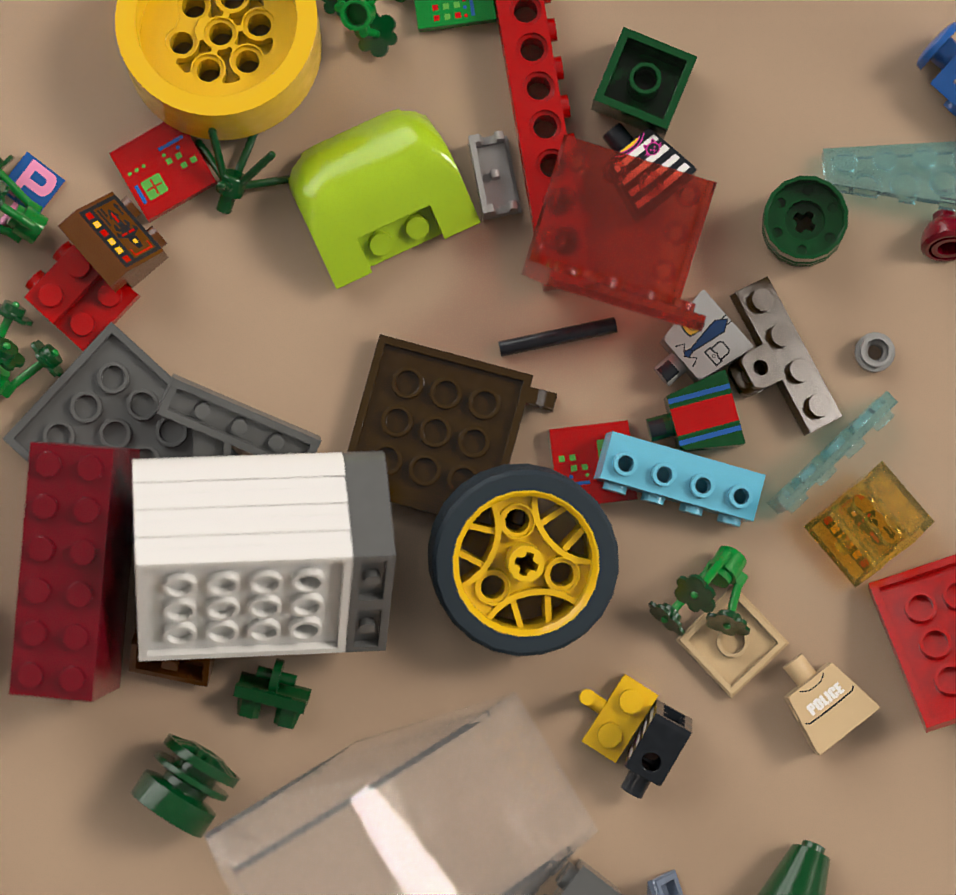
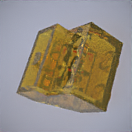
M881 461L856 480L803 527L856 588L882 569L887 562L916 542L934 523V520L887 465Z

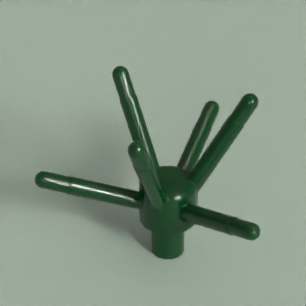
M211 127L208 130L214 156L201 139L195 140V145L219 177L216 191L220 194L216 209L221 213L230 214L235 199H241L244 191L247 189L288 183L290 175L252 180L275 158L276 154L274 151L268 152L248 172L242 173L258 134L248 137L235 169H226L215 128Z

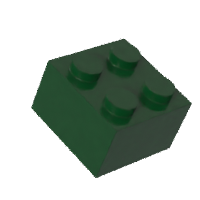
M623 27L594 96L591 110L643 131L650 128L664 139L697 56Z

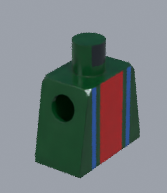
M726 370L719 371L667 395L664 398L667 414L646 419L648 433L652 442L674 437L676 448L680 451L693 452L737 448L745 444Z

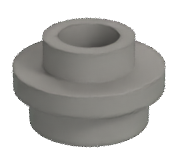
M872 332L864 335L855 347L857 363L869 372L885 370L892 364L895 357L893 342L882 333ZM870 346H877L880 349L881 357L878 360H873L868 356L867 351Z

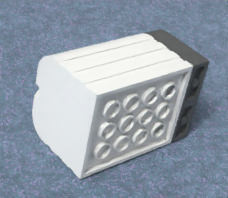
M383 451L132 459L139 661L386 651L396 550L387 468Z

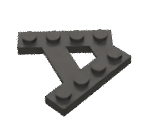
M174 373L157 407V414L194 429L193 457L231 456V445L253 455L316 453L322 442L319 435Z

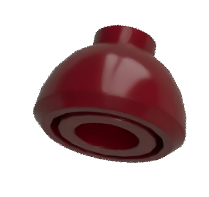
M941 209L933 214V220L928 223L922 233L921 252L926 257L935 261L956 260V212L952 209Z

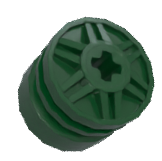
M797 176L784 181L771 193L762 217V235L767 248L778 260L793 267H811L825 262L837 251L848 228V208L843 195L832 183L817 176ZM806 216L811 219L810 228L813 231L805 229L802 233L795 230L797 222L794 219L803 220Z
M170 733L163 743L176 754V757L160 750L157 751L154 757L167 771L163 775L146 769L132 789L131 794L141 804L170 824L192 836L202 838L217 816L214 810L205 802V799L209 796L218 801L225 802L229 795L216 782L218 781L234 788L240 778L230 770L222 758L193 740H186Z

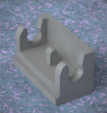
M496 131L494 135L489 137H482L480 134L469 135L468 146L483 221L522 213L507 135L504 136L503 131Z

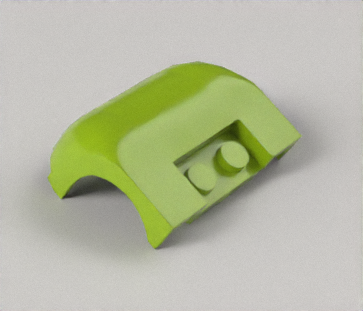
M395 109L385 112L313 145L300 154L301 158L292 168L290 178H288L291 194L336 289L373 273L370 267L442 234L444 239L481 223L459 170L443 138L427 116L416 111Z

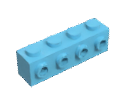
M612 431L605 435L594 480L604 482L602 489L613 493L626 495L627 489L642 493L640 499L642 501L664 506L665 500L679 503V511L702 517L704 510L718 514L717 522L740 527L741 521H754L766 475Z

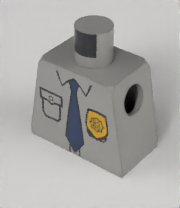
M702 290L660 341V344L669 355L653 369L668 386L684 373L695 383L736 361L749 352L754 345L709 294Z

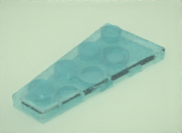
M956 141L823 148L824 180L832 183L840 193L874 199L881 195L898 198L899 203L914 205L915 201L937 204L938 209L955 211Z
M888 391L882 393L777 492L767 504L777 514L787 510L792 514L809 498L805 493L815 483L821 486L837 471L833 466L844 455L850 459L866 444L862 437L872 427L878 432L895 416L890 410L898 403L897 400Z

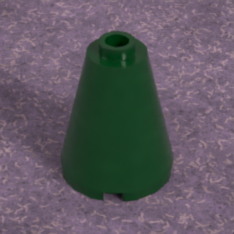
M803 840L801 845L792 844L758 895H825L830 858L824 855L825 848L808 840Z

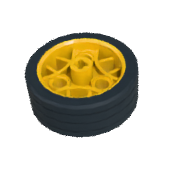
M528 463L503 464L481 471L465 481L443 503L433 522L429 538L428 571L440 604L453 624L472 641L492 651L514 656L543 655L564 648L585 635L602 617L614 594L619 573L618 544L611 522L599 503L575 481L547 467ZM538 497L557 503L539 515ZM490 508L492 525L475 521L483 511ZM514 509H521L526 514L525 523L518 529H510L505 524L507 514ZM568 510L577 524L557 544L550 538L544 529V525ZM468 529L491 534L488 546L481 558L461 548L462 540ZM582 536L584 554L570 551L569 549ZM526 553L529 555L528 561L521 560L519 564L516 563L515 559L517 557L524 558ZM459 557L475 564L472 569L461 577L459 576ZM561 562L569 564L570 573L564 581L555 582L551 580L550 571L554 565ZM490 575L499 576L502 584L498 592L488 595L481 591V583L486 577ZM541 595L542 615L531 619H521L516 600L527 596ZM551 596L565 599L561 605L551 610ZM509 604L514 620L495 615Z

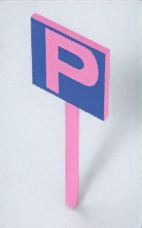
M29 152L25 153L8 175L31 200L43 207L40 213L65 182L63 178ZM10 190L6 195L14 201L10 207L15 209L19 204L26 207ZM4 214L0 219V224L6 226L9 216Z

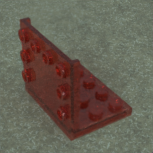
M564 135L521 274L547 286L702 332L706 316L694 312L696 304L681 299L717 182Z

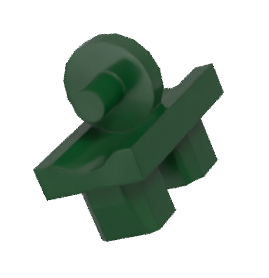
M277 658L273 669L258 666L256 675L242 671L239 682L235 685L233 696L238 697V716L258 719L262 704L277 707L273 723L280 727L294 729L300 714L305 712L312 689L295 685L297 675L283 672L285 660Z

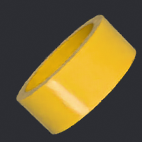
M117 0L115 11L117 43L137 93L147 107L162 121L183 133L203 139H210L208 130L211 127L216 129L218 140L246 138L264 132L282 122L301 104L310 91L318 73L322 53V36L316 0H243L242 5L235 9H229L224 6L228 0ZM198 6L205 9L199 17L192 18L186 15L187 11L192 7ZM258 25H266L270 28V31L263 36H255L251 33L252 29ZM219 34L232 36L231 40L224 45H216L212 42ZM188 42L193 45L192 49L185 54L174 52L175 47L180 43ZM246 61H254L259 64L257 69L250 73L239 70V67ZM207 70L220 72L218 78L214 81L206 82L200 79Z

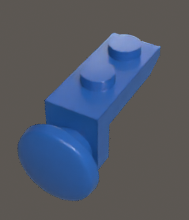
M956 22L945 27L927 45L916 63L920 71L929 61H932L942 70L930 84L948 99L943 105L954 116H956V41L951 37L956 33Z

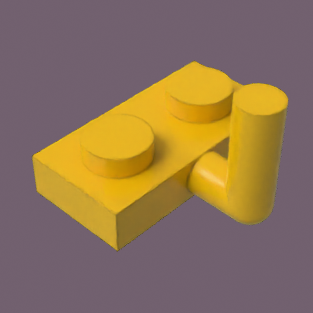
M625 673L607 700L588 688L582 689L578 694L579 701L598 713L581 741L616 763L659 695Z

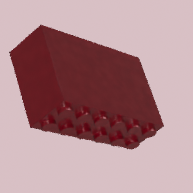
M30 442L9 694L93 702L120 688L132 553L131 533L134 519L132 459H140V449L64 442Z

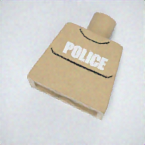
M801 653L783 667L797 685L784 696V699L815 754H823L880 709L879 705L833 663L827 662L818 670H815Z

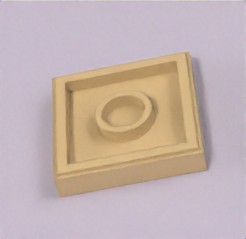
M733 585L715 601L716 608L711 613L717 614L719 610L727 609ZM742 592L736 612L741 615L742 619L747 621V626L750 628L749 635L735 634L730 636L722 631L710 629L706 625L707 613L704 612L685 630L683 636H678L675 639L730 698L737 694L789 644Z

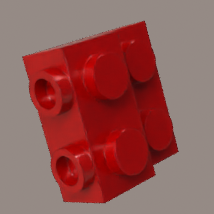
M67 241L54 253L52 258L56 263L45 274L42 270H39L28 280L25 288L29 292L24 298L84 352L110 322L115 324L140 298V295L127 283L117 292H114L75 245Z

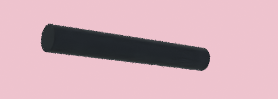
M615 317L502 340L498 341L501 357L616 333L617 325Z

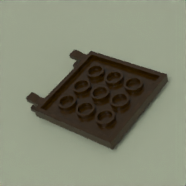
M380 334L347 452L383 451L387 468L390 502L438 515L443 503L462 483L481 471L503 464H510L526 404L553 412L557 393L531 387L533 375ZM490 508L483 511L475 521L492 525ZM514 509L507 514L505 522L522 526L525 512L521 509Z

